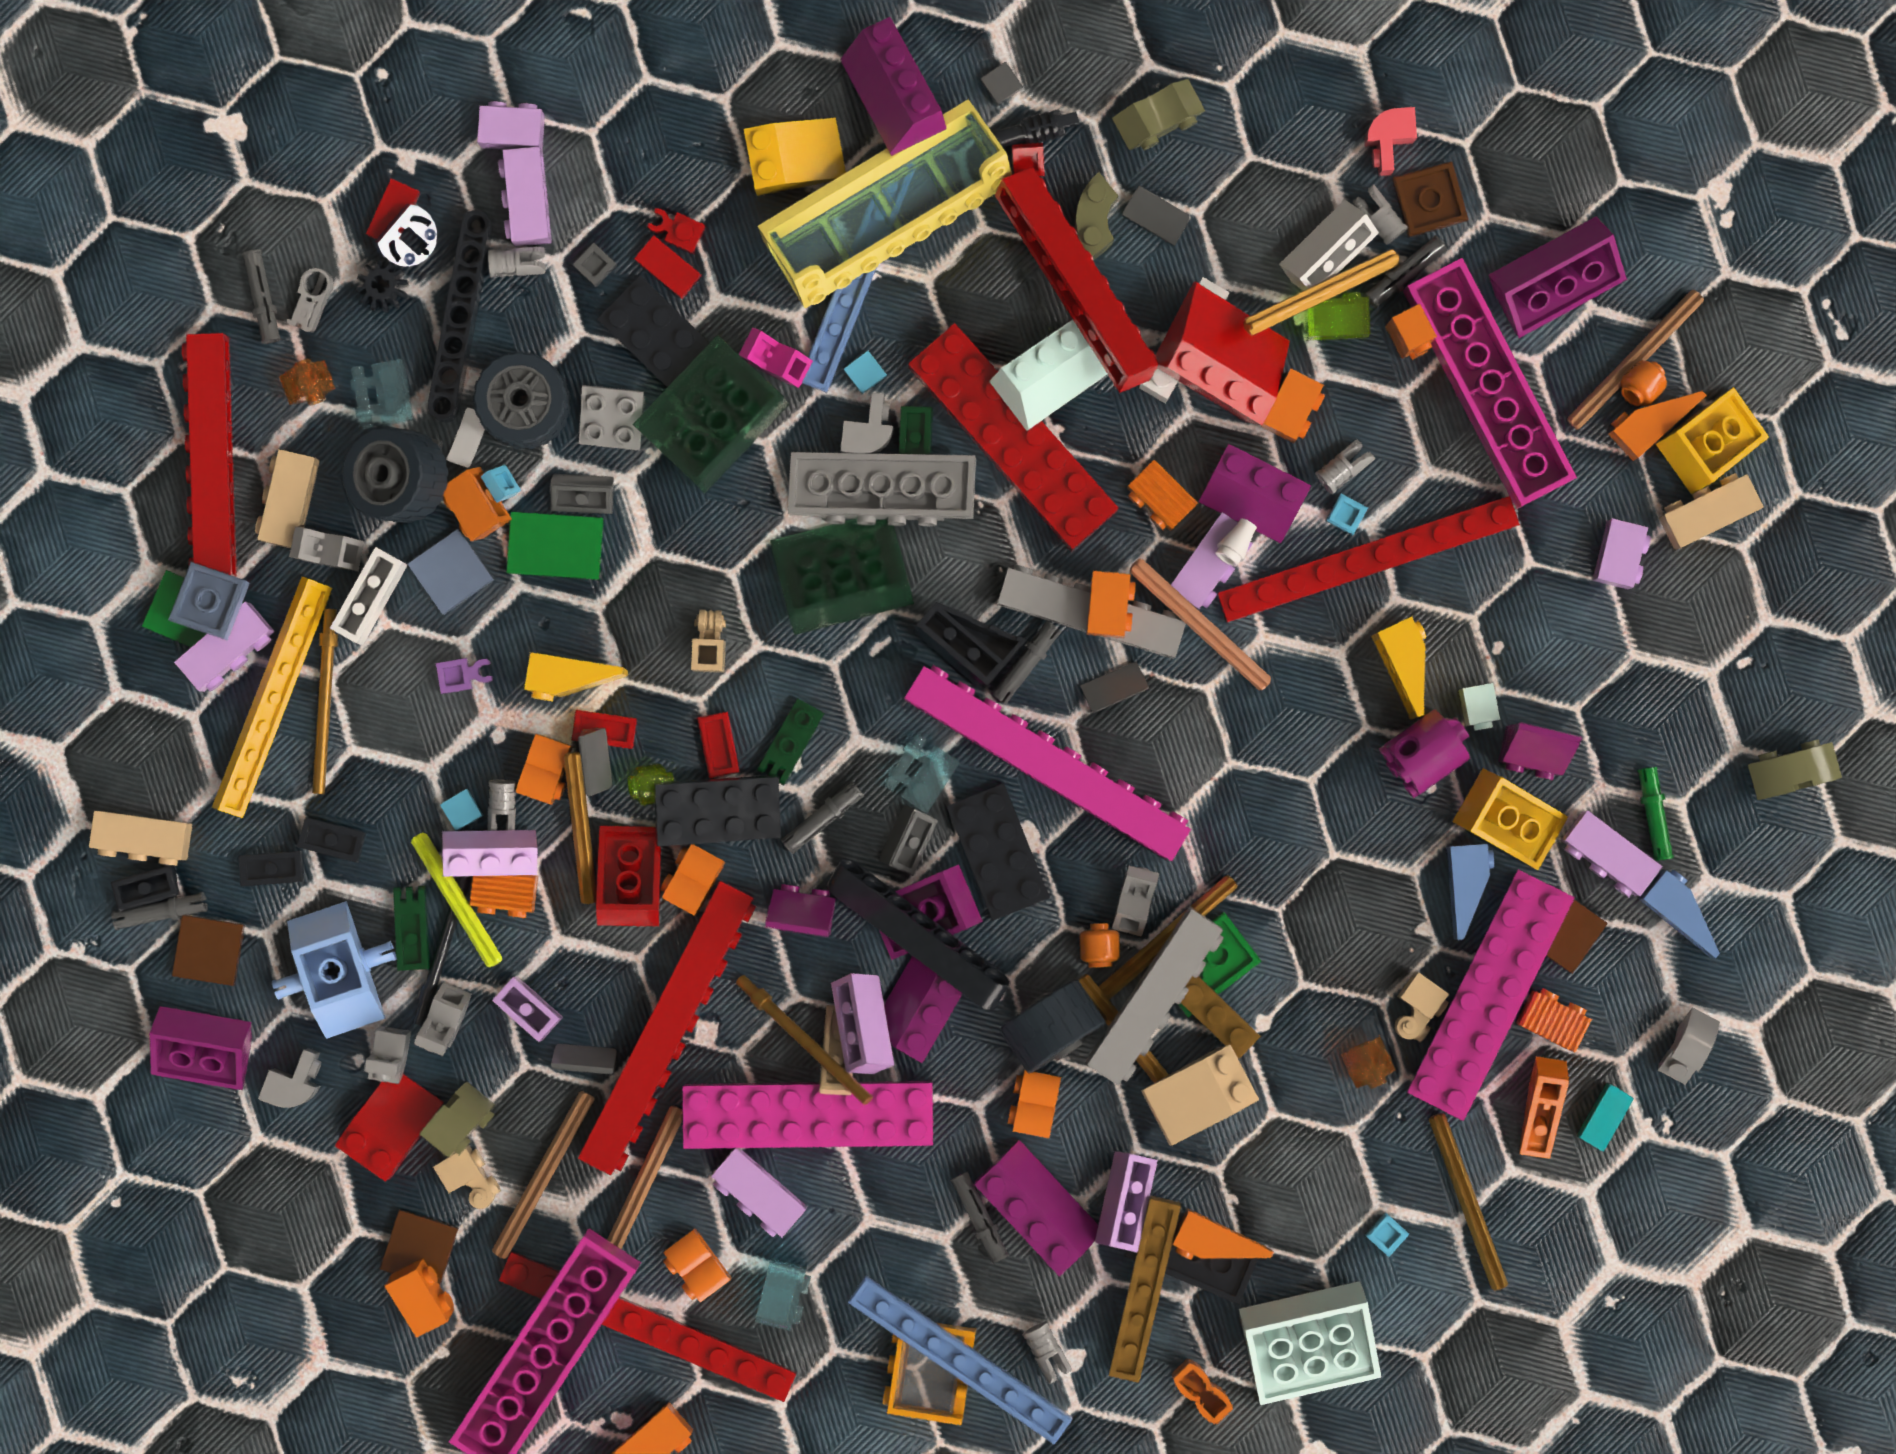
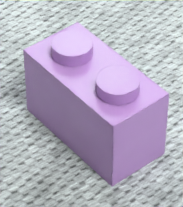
M488 102V106H480L477 142L481 148L508 150L540 146L541 150H543L545 115L542 109H537L535 104L521 103L519 108L507 107V104L503 102Z
M1613 518L1608 520L1592 581L1628 590L1634 588L1635 583L1639 584L1643 574V566L1639 565L1642 553H1647L1651 536L1647 535L1648 527Z
M518 976L513 977L492 1000L538 1042L542 1041L563 1018L562 1015Z

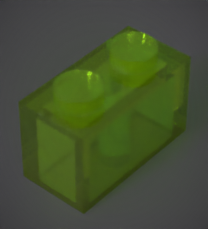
M1344 293L1342 298L1328 299L1304 311L1306 341L1368 338L1371 334L1369 297H1361V293Z

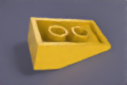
M836 118L771 123L744 129L757 196L831 182L846 173Z
M1733 387L1670 432L1656 445L1689 492L1693 494L1717 480L1768 439L1769 436Z
M1410 617L1371 637L1411 720L1424 715L1425 643L1423 639L1426 638V633L1419 621L1414 622L1413 618Z
M530 652L524 690L532 692V698L553 702L554 696L564 697L628 676V670L623 667Z
M1483 768L1452 822L1532 868L1539 870L1568 816L1506 779Z

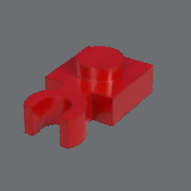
M655 208L654 213L661 216L663 222L659 226L648 223V229L657 234L666 232V243L694 254L706 228L705 224L678 212L674 220H672L664 210Z

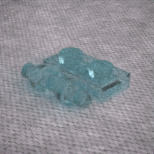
M403 359L372 364L374 375L372 377H365L363 366L351 368L353 379L350 380L351 390H355L357 401L355 413L356 417L360 418L361 429L372 428V416L379 414L381 415L383 426L414 421ZM376 387L378 404L370 405L367 389Z
M916 734L911 743L907 742L902 749L905 752L896 766H891L887 772L889 776L883 786L894 791L899 782L903 783L907 788L901 797L927 814L957 769L960 761L935 745L929 755H926L920 750L927 740ZM914 759H917L923 764L912 779L905 773Z

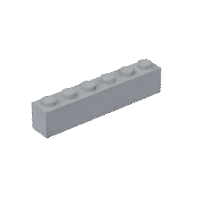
M1016 565L1015 569L1008 568L997 603L998 606L1087 633L1091 587L1075 583L1074 588L1063 585L1062 578L1050 574H1045L1044 578L1032 575L1034 570L1020 565ZM1134 601L1133 606L1128 604L1127 613H1133L1131 632L1125 631L1124 638L1099 637L1175 659L1186 623L1181 621L1174 612L1163 610L1162 614L1150 611L1151 605Z
M1189 906L1086 1059V1064L1116 1085H1119L1122 1080L1127 1082L1136 1069L1133 1063L1139 1054L1145 1056L1154 1042L1151 1039L1153 1033L1157 1028L1162 1030L1171 1017L1168 1011L1174 1002L1180 1004L1189 989L1185 986L1192 976L1197 978L1206 965L1203 959L1209 950L1214 953L1221 944L1224 937L1220 935L1223 929L1219 925Z

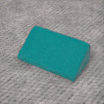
M1606 1083L1576 1136L1604 1152L1634 1098L1612 1084Z

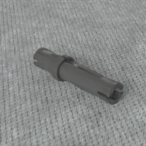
M1438 236L1432 237L1429 242L1413 253L1397 268L1384 273V278L1364 293L1367 301L1376 309L1395 292L1400 293L1404 290V285L1447 251L1446 245ZM1427 254L1425 258H1423L1420 262H1418L1414 267H1412L1409 270V268L1412 265H1414L1418 260H1420L1423 256Z
M255 249L243 252L242 257L244 258L255 308L252 310L254 318H257L261 343L270 344L281 340V337L279 336L275 317L277 308L272 304L262 250Z
M1046 620L1031 642H1026L1024 645L1026 648L1020 657L1011 666L991 694L1007 705L1041 659L1044 660L1047 655L1045 653L1062 631Z
M851 781L834 797H828L824 800L826 803L780 840L792 854H795L796 851L825 829L831 822L845 816L844 812L865 795Z
M204 892L180 898L174 896L166 901L142 905L120 912L114 910L111 913L112 919H125L112 923L115 930H120L168 918L179 920L182 915L207 912V903L194 905L196 902L206 901L207 899Z
M967 1171L951 1179L950 1181L953 1183L977 1232L974 1235L977 1240H981L991 1260V1264L1008 1257L1009 1253L997 1232L999 1227L997 1223L993 1224L969 1176V1172Z

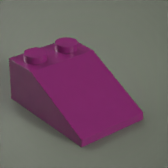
M1523 723L1509 725L1505 729L1498 762L1506 764L1505 770L1523 773L1525 768L1536 771L1535 777L1553 780L1554 775L1563 776L1580 745L1582 737Z
M959 864L895 891L952 935L983 922ZM879 930L891 960L909 953Z
M781 884V890H773L765 927L826 937L831 935L836 898L830 897L829 891L812 889L811 894L799 893V886Z

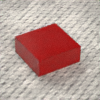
M1042 143L1012 145L1013 174L1033 167L1038 176H1045Z

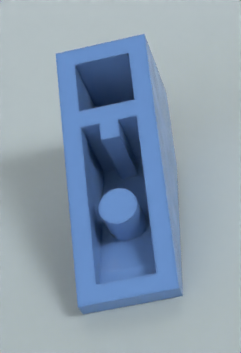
M1488 844L1446 847L1453 938L1455 940L1465 938L1489 879L1490 869L1494 868L1493 850H1488Z
M1673 869L1671 872L1661 870L1638 899L1708 957L1717 958L1720 953L1691 889L1685 885L1687 880Z

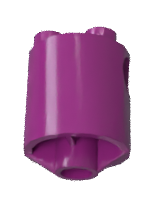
M1433 709L1379 748V751L1386 759V765L1396 778L1401 777L1404 781L1403 786L1409 795L1415 798L1470 759L1469 753L1462 743L1469 737V734L1456 717L1452 719L1444 718L1437 710Z

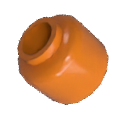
M1645 360L1636 362L1621 379V394L1625 400L1634 406L1651 405L1667 386L1663 367L1656 362Z
M1109 923L1090 924V930H1084L1080 933V959L1088 962V967H1113V962L1120 958L1119 932L1109 929Z

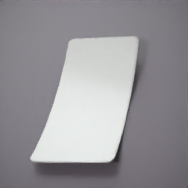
M466 408L447 457V461L467 468L470 467L485 430L474 409Z

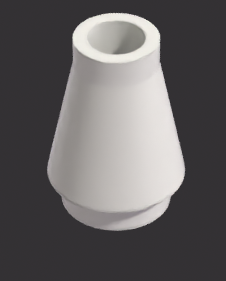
M1241 518L1238 524L1217 544V557L1231 566H1237L1239 562H1243L1253 533L1257 529L1256 526L1250 521Z

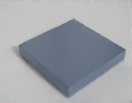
M459 529L408 563V566L442 615H445L494 581Z
M190 562L168 620L228 641L250 583L246 580Z

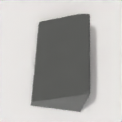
M1139 185L1122 213L1124 217L1173 246L1176 245L1191 219L1189 214Z
M553 474L551 480V511L613 513L614 477Z
M1137 661L1080 686L1092 714L1150 689Z
M603 727L583 729L578 740L585 795L593 796L611 788L613 784L606 729Z
M904 805L879 860L913 876L938 820Z
M557 1044L551 1068L613 1074L616 1071L617 1050L614 1048Z

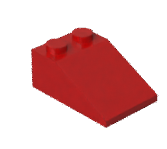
M599 826L596 896L597 925L659 926L661 846L656 844V827Z
M403 1074L399 1084L382 1081L335 1144V1147L386 1182L392 1178L420 1138V1132L435 1116L444 1102L405 1074Z

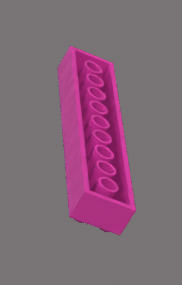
M932 665L931 669L923 667L907 693L905 701L1165 860L1173 861L1191 831L1186 826L1187 819L1174 811L1170 812L1169 815L1159 810L1162 805L1161 803L1147 795H1144L1142 799L1133 794L1135 788L1125 781L1118 779L1115 783L1106 777L1108 771L1093 762L1090 766L1085 765L1079 761L1082 755L1067 746L1063 750L1054 746L1053 742L1055 739L1043 731L1039 730L1035 734L1026 729L1028 722L1017 715L1012 714L1008 718L1000 713L1002 707L987 697L983 702L974 697L975 690L961 681H959L957 686L947 680L949 674L934 665Z

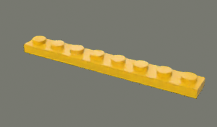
M303 576L301 577L213 802V808L243 818L332 591L331 587Z

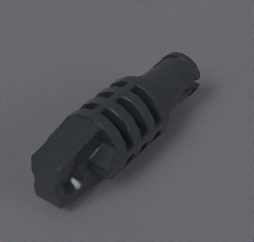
M1057 109L1023 118L1019 121L1020 124L994 130L993 132L1002 147L1023 142L1025 144L1041 143L1066 136L1065 129L1079 125L1077 112L1061 115L1060 110Z

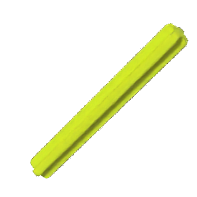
M422 832L411 839L413 847L487 967L497 965L502 961L501 954L454 877H443L442 858L426 833Z

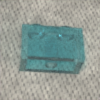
M771 1258L755 1322L789 1331L792 1330L793 1323L800 1324L804 1306H800L798 1303L801 1293L807 1294L811 1276L805 1275L806 1266Z

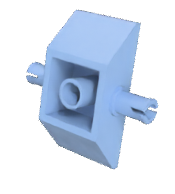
M347 901L287 921L291 952L298 973L272 981L273 989L286 985L285 989L274 992L278 1000L304 991L311 1012L326 1039L386 1019L370 971L371 967L397 960L395 952L382 955L383 952L394 949L391 941L367 950L362 948ZM331 962L340 968L337 978L335 975H329L328 969L332 968Z

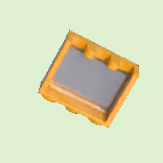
M936 1323L971 1348H974L976 1328ZM893 1334L892 1343H897L896 1356L890 1355L887 1371L888 1374H893L891 1386H885L883 1405H888L887 1414L961 1425L968 1385Z

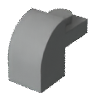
M872 393L869 423L844 421L841 453L877 454L888 445L894 429L893 426L882 425V420L888 421L890 403L884 402V394Z
M295 526L289 557L313 564L359 571L364 541Z
M1128 867L1122 883L1112 929L1142 936L1159 873L1152 872L1143 867Z
M443 982L433 998L428 1017L418 1032L414 1045L443 1056L447 1048L451 1047L458 1033L472 994Z
M1692 1007L1678 1026L1675 1041L1660 1061L1658 1071L1686 1084L1695 1071L1699 1072L1710 1054L1717 1037L1720 1021Z
M380 1026L376 1029L372 1055L366 1059L364 1071L369 1072L368 1079L395 1084L400 1083L406 1065L411 1031Z
M310 1048L304 1049L294 1075L275 1068L269 1070L258 1100L277 1107L291 1108L312 1099L320 1088V1085L309 1082L310 1078H316L322 1061L318 1060L320 1052Z

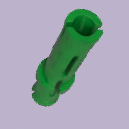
M1657 766L1637 770L1643 797H1640V801L1645 806L1654 861L1674 858L1663 800H1666L1665 793H1661Z

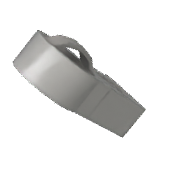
M312 268L304 272L297 291L301 296L296 304L292 319L287 318L288 324L307 332H314L316 330L327 299L334 286L333 278L327 271ZM320 272L317 284L311 294L307 289V279L311 274ZM326 277L327 287L325 291L321 293V295H319Z

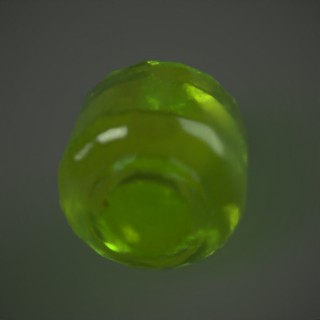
M660 763L637 766L633 769L632 775H628L627 778L631 799H636L642 806L655 804L654 783L675 782L673 773L671 771L667 772Z

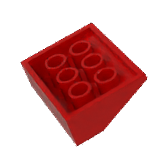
M1193 282L1156 353L1159 364L1157 368L1244 422L1263 425L1277 399L1290 341L1270 328L1255 335H1249L1244 329V319L1250 315L1201 284Z

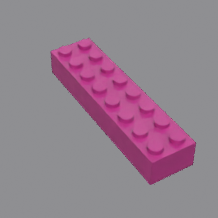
M1463 258L1408 285L1403 293L1411 308L1418 304L1421 305L1437 335L1431 343L1432 348L1506 491L1511 497L1515 508L1518 509L1576 479L1577 476Z
M1517 870L1407 1093L1464 1121L1575 897Z
M933 1081L858 1082L873 1096L867 1105H863L852 1093L851 1095L820 1094V1082L685 1084L683 1086V1149L933 1146Z
M588 1229L449 1443L466 1454H516L641 1262L591 1229Z

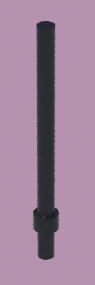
M472 876L458 877L457 884L465 896ZM450 906L425 986L420 988L417 997L420 1001L413 1023L423 1026L426 1021L433 998L438 992L436 989L458 922Z

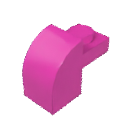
M753 327L739 353L750 365L797 388H800L813 362L796 349L777 342L761 330Z

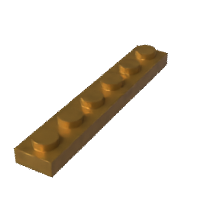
M1150 1196L1109 1376L1137 1383L1140 1381L1179 1216L1180 1202Z

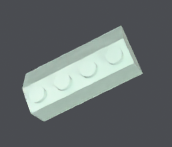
M1072 319L1002 367L989 382L1023 427L1029 430L1108 374Z

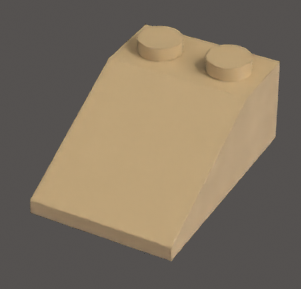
M1231 1045L1216 1048L1141 1090L1170 1146L1220 1122L1259 1100Z

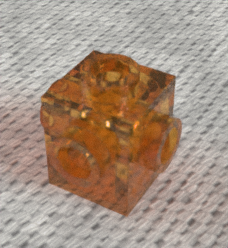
M311 359L301 360L295 363L293 368L279 376L289 405L307 402L309 406L316 405L325 401V395L335 389L325 360L312 362Z
M1380 1036L1360 1043L1341 1054L1356 1089L1365 1085H1369L1370 1089L1376 1088L1386 1083V1076L1396 1070Z

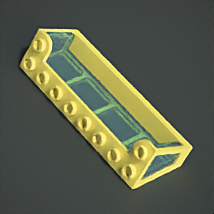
M969 99L943 114L946 130L893 156L890 155L886 148L758 225L763 241L804 308L822 302L828 294L837 289L847 287L856 277L863 273L872 272L881 262L890 257L900 255L906 247L916 241L925 240L930 236L931 232L943 225L946 226L953 223L964 212L978 208L984 200L996 194L1003 178L1012 175L1007 153Z

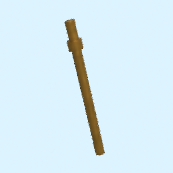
M324 609L323 633L319 635V646H322L313 794H325L334 647H338V634H335V631L330 629L336 618V609Z
M745 975L737 979L736 984L751 998L750 1002L773 1018L863 1105H867L872 1100L873 1096L772 1001V996L764 988L759 989Z

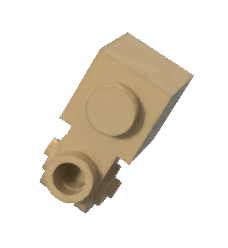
M700 609L694 622V626H698L700 635L699 639H692L691 670L694 672L725 673L726 642L720 639L723 627H726V620H724L721 610L706 611Z
M1415 971L1397 996L1410 1005L1412 1013L1411 1016L1403 1015L1396 1020V1033L1405 1039H1416L1418 1042H1422L1431 1029L1427 1023L1434 1015L1439 1017L1449 1003L1445 1000L1449 994Z
M470 1145L467 1146L460 1156L455 1153L434 1166L448 1193L464 1185L473 1189L469 1194V1202L476 1209L488 1207L494 1201L496 1194L501 1192L495 1178L492 1175L487 1178L484 1173L485 1171L482 1166L485 1165V1161L477 1149L472 1151Z

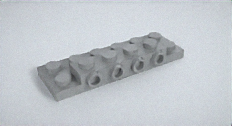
M791 452L788 514L821 516L822 518H827L826 523L834 525L845 524V519H857V524L875 525L876 519L888 520V524L893 526L906 525V520H918V525L936 526L937 521H944V518L973 519L976 457L975 455Z

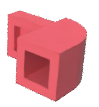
M1415 107L1386 110L1378 115L1369 127L1365 136L1364 147L1377 146V149H1372L1373 168H1378L1379 176H1389L1394 171L1393 145L1412 144L1416 140Z

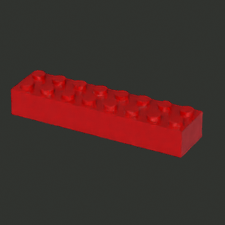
M955 323L908 364L911 372L1071 552L1118 511L1119 507L1042 421L1029 430L1023 427L989 382L998 371Z

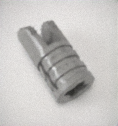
M1373 184L1368 188V192L1381 209L1373 213L1368 204L1360 197H1357L1353 203L1358 209L1367 214L1378 230V235L1383 238V242L1387 245L1404 233L1408 227L1406 224H1403L1397 213L1392 210V206Z
M529 247L499 249L497 251L488 250L490 277L544 274L546 272L544 263L536 261L545 257V248Z
M1358 439L1336 455L1327 465H1324L1321 470L1315 472L1317 479L1329 493L1334 494L1350 478L1356 476L1375 460V457L1370 452H1367L1350 464L1349 460L1357 455L1363 447Z
M503 779L490 780L487 831H497L496 814L507 815L506 830H515L516 808L514 805L517 782Z
M1047 1321L1031 1327L1022 1334L1035 1355V1360L1048 1384L1057 1380V1375L1048 1360L1050 1357H1053L1059 1370L1064 1374L1072 1371Z

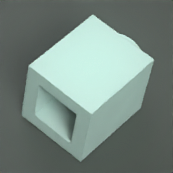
M1493 683L1459 690L1465 726L1474 725L1475 731L1492 728V721L1500 720Z

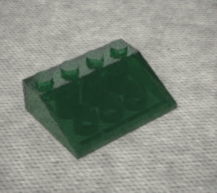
M717 335L632 425L705 494L789 406V403L777 389Z
M857 519L845 521V524H831L770 540L794 635L914 604L893 525L888 524V520L876 519L875 525L857 524Z

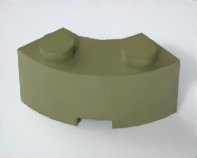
M1189 79L1171 83L1157 93L1131 104L1112 119L1128 149L1132 150L1141 146L1144 151L1158 144V138L1180 127L1181 131H1184L1197 123L1196 117L1205 112V109Z
M1099 172L1083 190L1075 219V230L1078 239L1085 250L1091 253L1093 260L1113 245L1114 238L1108 228L1107 217L1109 211L1118 200V194Z
M1819 739L1800 744L1802 750L1778 756L1777 751L1758 755L1760 761L1748 764L1757 800L1794 792L1842 778L1833 743L1820 745Z
M465 1082L454 1093L448 1103L443 1105L420 1132V1135L448 1158L454 1153L460 1156L471 1142L468 1139L471 1133L478 1126L484 1129L495 1114L491 1110L496 1104L469 1082Z

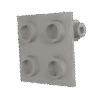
M582 385L579 444L640 450L642 413L645 406L644 391Z

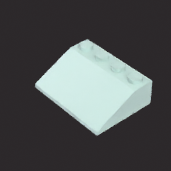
M1360 1281L1239 1309L1260 1405L1381 1378L1368 1302Z

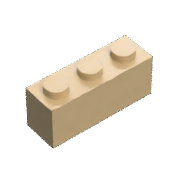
M278 449L277 456H273L270 462L269 473L273 474L270 486L265 487L262 496V503L266 504L263 516L258 517L255 526V534H259L257 540L291 549L295 526L305 527L320 463L318 459Z
M1737 473L1732 474L1719 481L1722 487L1711 492L1708 486L1693 493V501L1683 505L1682 501L1679 500L1664 508L1667 514L1658 518L1674 550L1680 549L1764 508L1748 474L1740 478Z
M94 811L89 848L98 849L97 855L116 857L117 852L129 853L128 859L147 861V856L159 857L160 864L177 866L178 860L188 859L192 824Z

